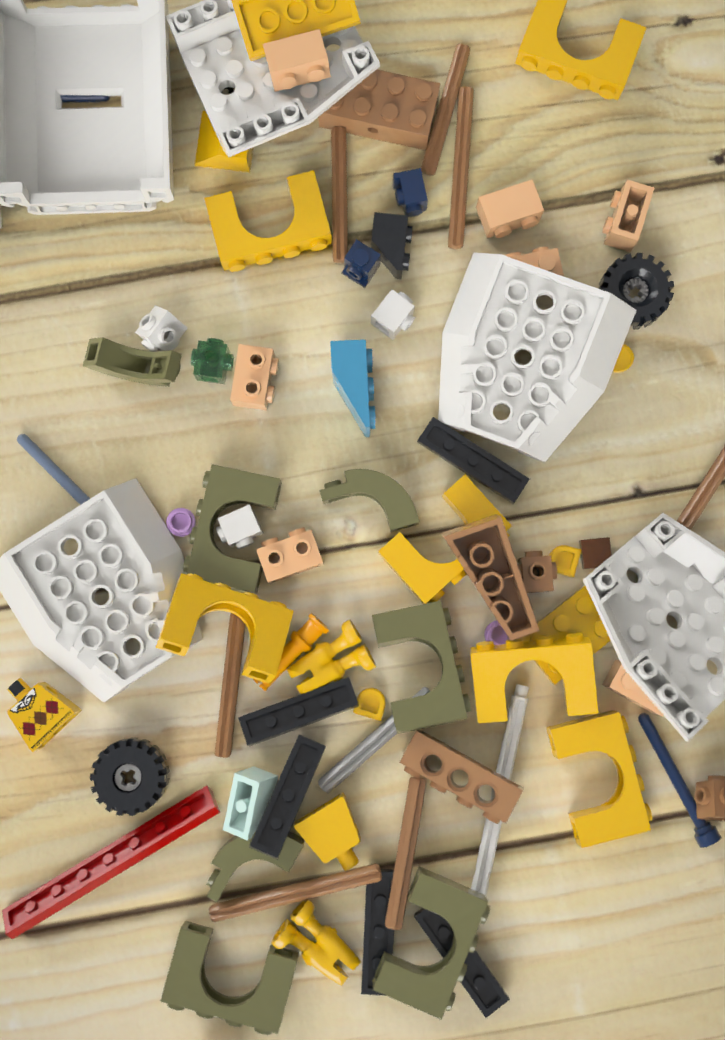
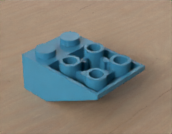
M366 339L330 341L333 384L364 436L370 437V429H375L376 424L375 406H369V401H374L373 377H368L367 374L372 373V348L366 349Z

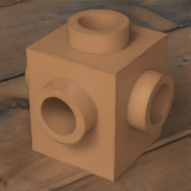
M542 551L525 552V557L517 559V565L527 593L554 591L553 579H557L556 562H551V555L543 556ZM533 567L538 571L537 576L533 574Z
M710 775L707 781L696 782L695 801L697 819L725 821V776Z

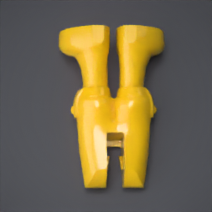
M351 620L343 622L341 626L342 633L337 639L331 643H317L312 651L286 669L291 679L306 673L307 670H311L313 676H308L296 685L300 695L333 681H339L345 675V670L354 666H362L367 671L377 667L365 643L348 655L333 660L339 652L363 641Z
M309 899L303 900L292 911L290 919L298 926L307 929L317 942L309 940L289 919H286L275 933L271 944L277 949H283L288 944L295 946L302 951L301 955L306 965H312L323 975L342 986L348 979V975L335 963L337 959L353 971L361 963V960L337 935L335 928L321 925L313 914L315 909L313 902Z

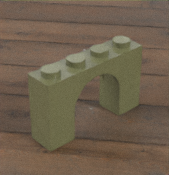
M212 464L210 471H206L203 478V488H206L204 499H199L196 515L200 516L198 526L193 527L191 531L190 544H193L191 555H187L185 558L183 572L199 575L204 581L213 584L223 583L233 589L257 594L263 570L262 565L224 555L215 543L213 529L220 513L235 504H250L276 510L282 485L280 478Z
M441 601L372 615L378 648L410 641L421 642L431 647L437 653L442 665L441 680L431 692L418 697L390 702L396 733L400 734L466 720L468 718L467 712L471 711V704L468 694H462L460 683L465 682L461 664H455L453 654L458 653L455 636L449 637L447 625H451L448 607L443 608Z
M419 866L408 892V901L434 912L448 921L453 929L452 946L442 960L428 966L412 964L384 951L373 978V990L442 1020L445 1010L449 1012L455 1000L454 987L456 982H462L465 976L467 964L464 962L468 952L473 953L477 946L479 935L476 932L480 923L485 924L490 912V906H488L485 894Z
M185 921L180 928L160 1002L167 1003V1006L174 1010L189 1009L196 1011V1014L203 1018L211 1019L218 1017L225 1019V1022L231 1026L241 1027L246 1025L254 1027V1030L260 1034H278L299 952L286 948L277 949L270 944L263 974L258 985L245 995L236 997L226 996L217 992L210 985L205 974V958L214 928Z

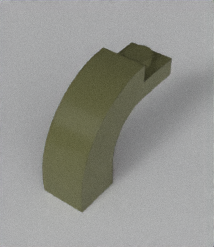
M103 337L89 339L83 366L129 381L155 386H170V383L175 382L180 372L182 354L173 350L157 352L139 350Z
M369 469L344 471L346 483L341 484V480L331 481L324 484L325 489L319 490L323 505L352 496H365L373 499L384 510L390 532L412 527L420 522L414 503L406 490L394 479L381 472Z
M289 832L279 858L276 860L249 847L253 836L250 840H245L235 835L223 845L211 862L219 867L221 871L215 868L206 885L211 887L207 897L217 902L234 871L245 862L251 860H266L289 872L302 850L305 840Z

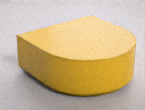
M566 545L554 548L549 555H551V562H556L557 574L571 578L575 577L581 549Z
M376 688L362 690L357 697L359 707L354 708L353 713L381 721L386 705L383 693Z

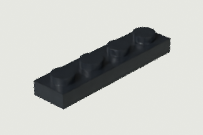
M434 417L417 441L423 447L512 504L515 503L530 480Z
M347 677L238 718L246 744L250 747L359 707V703L351 680Z
M298 735L249 845L251 849L278 860L326 749L325 745Z
M381 869V880L366 885L362 995L386 996L373 990V978L384 951L393 955L394 930L385 926L394 869Z
M421 908L414 914V918L444 958L450 951L453 943V929L442 916ZM474 950L473 953L468 952L464 962L467 964L466 973L460 983L485 1018H487L510 999L478 952Z

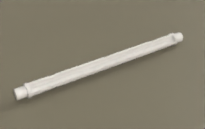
M516 684L514 695L511 696L508 721L506 722V730L496 769L497 773L509 780L512 777L526 706L529 700L527 698L529 687ZM493 788L491 792V800L495 797V791ZM487 818L471 889L485 894V896L487 895L489 877L502 824L501 820L499 824H496Z

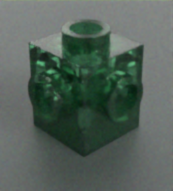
M207 338V342L198 340L197 349H193L191 354V366H194L193 375L197 381L218 384L226 383L227 371H232L234 354H230L228 345L224 344V341L220 339Z

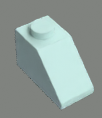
M255 766L234 773L223 826L224 831L245 840L252 838L277 785L278 775Z

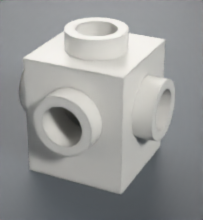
M155 305L151 312L141 319L140 327L135 333L144 339L141 344L149 351L174 350L178 346L180 338L187 330V327L168 310Z

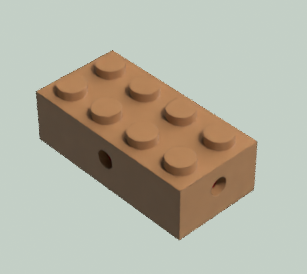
M376 69L318 117L319 127L329 130L333 127H344L348 134L426 151L441 83Z

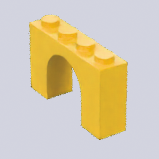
M538 0L520 45L515 64L520 65L527 71L543 73L552 80H562L573 84L577 89L593 91L605 99L619 100L647 27L620 18L607 51L595 59L580 60L568 55L561 48L557 38V29L568 0Z
M314 170L287 177L288 188L294 207V218L290 226L283 233L275 237L261 238L245 230L240 223L232 191L204 198L224 271L236 272L243 270L246 265L254 263L264 265L272 262L277 257L292 258L299 255L301 251L309 249L319 251L325 249L328 244H332L331 231Z
M466 474L442 495V498L463 520L465 525L497 514L501 516L506 531L512 527ZM401 532L378 551L382 559L422 604H426L428 601L430 603L438 601L445 594L442 588L450 581L453 585L457 584L467 575L458 559L449 563H434L425 559Z
M181 573L155 648L185 656L190 647L197 622L203 615L218 610L231 612L245 623L250 634V646L241 675L270 684L277 675L294 610L287 608L281 602L261 600L256 594L250 592L240 593L231 590L230 586L223 583L213 584L204 581L201 576L196 574Z
M571 633L565 635L566 639L554 640L553 636L536 637L533 642H523V639L517 638L506 640V644L494 645L492 641L476 643V647H471L470 655L478 723L508 721L505 682L515 666L528 660L547 662L560 672L563 678L565 705L568 716L598 714L592 643L589 636L584 637L582 633Z
M612 710L546 727L553 756L557 759L589 751H600L612 759L617 769V787L608 801L596 807L568 813L575 841L581 848L651 831L649 821L653 820L648 803H644L641 792L645 791L641 775L635 772L633 763L637 762L636 753L633 746L628 745L626 733H629L626 718L620 716V712Z

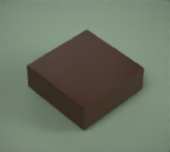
M610 537L579 541L582 569L597 568L612 556Z

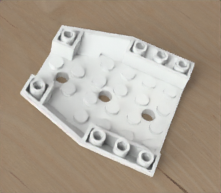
M203 0L165 16L190 78L223 151L228 157L312 123L380 67V62L370 42L366 41L363 43L356 27L353 26L322 37L325 50L331 44L340 46L336 51L326 50L330 78L275 92L266 57L252 62L249 59L231 0ZM226 87L235 88V91L229 95L221 93Z
M473 253L442 333L438 420L462 432L466 430L516 449L518 453L546 462L604 393L636 309L612 293L501 254ZM542 295L551 297L553 300L552 307L548 310L539 309L536 305L538 297ZM519 350H527L531 354L532 359L528 364L520 365L515 361L514 356ZM499 404H504L510 409V415L505 420H498L493 415L494 408Z
M135 478L103 490L5 552L0 557V592L32 644L105 703L127 689L131 683L177 655L155 647L177 581L181 573L187 574V572H183L184 557L181 548ZM69 539H75L78 543V550L73 555H67L64 551V544ZM100 588H105L109 592V600L104 605L97 604L94 598L96 591ZM199 620L190 647L203 640ZM130 638H136L141 644V649L136 655H130L126 651L125 645Z
M662 513L592 571L583 581L623 668L686 741H689L709 722L706 717L725 700V552ZM627 570L636 573L638 583H633L627 578ZM667 615H671L676 619V629L668 625L666 621ZM708 660L716 664V675L707 669Z

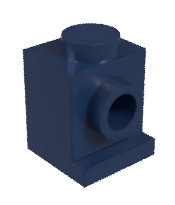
M421 168L393 173V190H395L397 205L403 206L404 215L415 217L426 211L428 199Z
M356 239L344 257L345 268L342 274L366 288L380 266L381 254Z

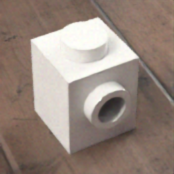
M391 289L371 315V324L394 340L401 329L406 331L415 319L412 316L415 307L412 304V299L403 292L397 293Z
M250 504L217 518L220 526L216 527L217 533L222 543L228 542V545L231 547L237 546L238 549H242L254 543L252 538L264 534Z

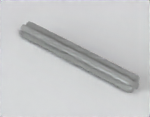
M423 687L413 697L422 696L431 691L427 687ZM393 715L319 779L318 784L324 792L330 793L397 734Z

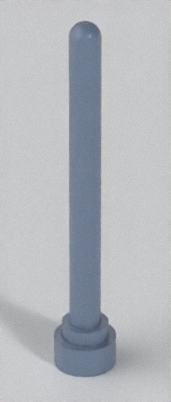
M20 434L17 437V442L80 505L90 499L27 435Z

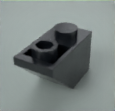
M374 212L371 249L380 253L381 262L396 279L402 280V271H408L410 253L404 252L405 243H411L413 226H407L408 215Z

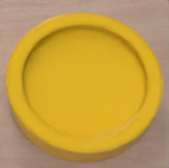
M623 344L613 369L614 372H624L633 364V351L625 344Z

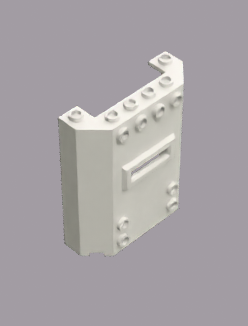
M0 0V204L2 206L12 208L15 204L26 206L28 213L36 215L148 212L156 209V203L161 200L165 203L174 200L169 24L165 17L168 15L167 0H137L138 6L131 4L112 7L95 5L93 7L69 5L64 8L39 6L32 9H27L23 0ZM60 95L121 96V107L62 108Z

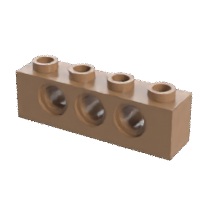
M420 729L416 730L400 760V763L405 765V772L416 778H420L421 775L431 780L430 786L442 793H446L447 790L457 795L456 800L468 808L472 809L473 805L482 809L484 811L482 815L496 824H499L500 820L507 823L524 789L522 786ZM429 755H437L441 759L442 767L440 770L433 771L427 766ZM455 770H463L467 773L468 783L466 785L460 786L453 781L452 775ZM482 785H489L494 789L495 797L492 800L486 801L480 797L479 788Z

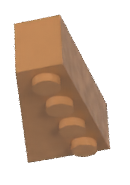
M495 514L441 533L508 638L514 640L538 632L539 628L501 516Z

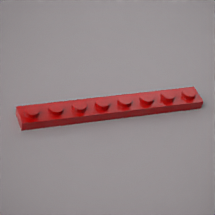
M208 785L204 786L4 908L2 915L5 935L13 940L220 813L213 791Z

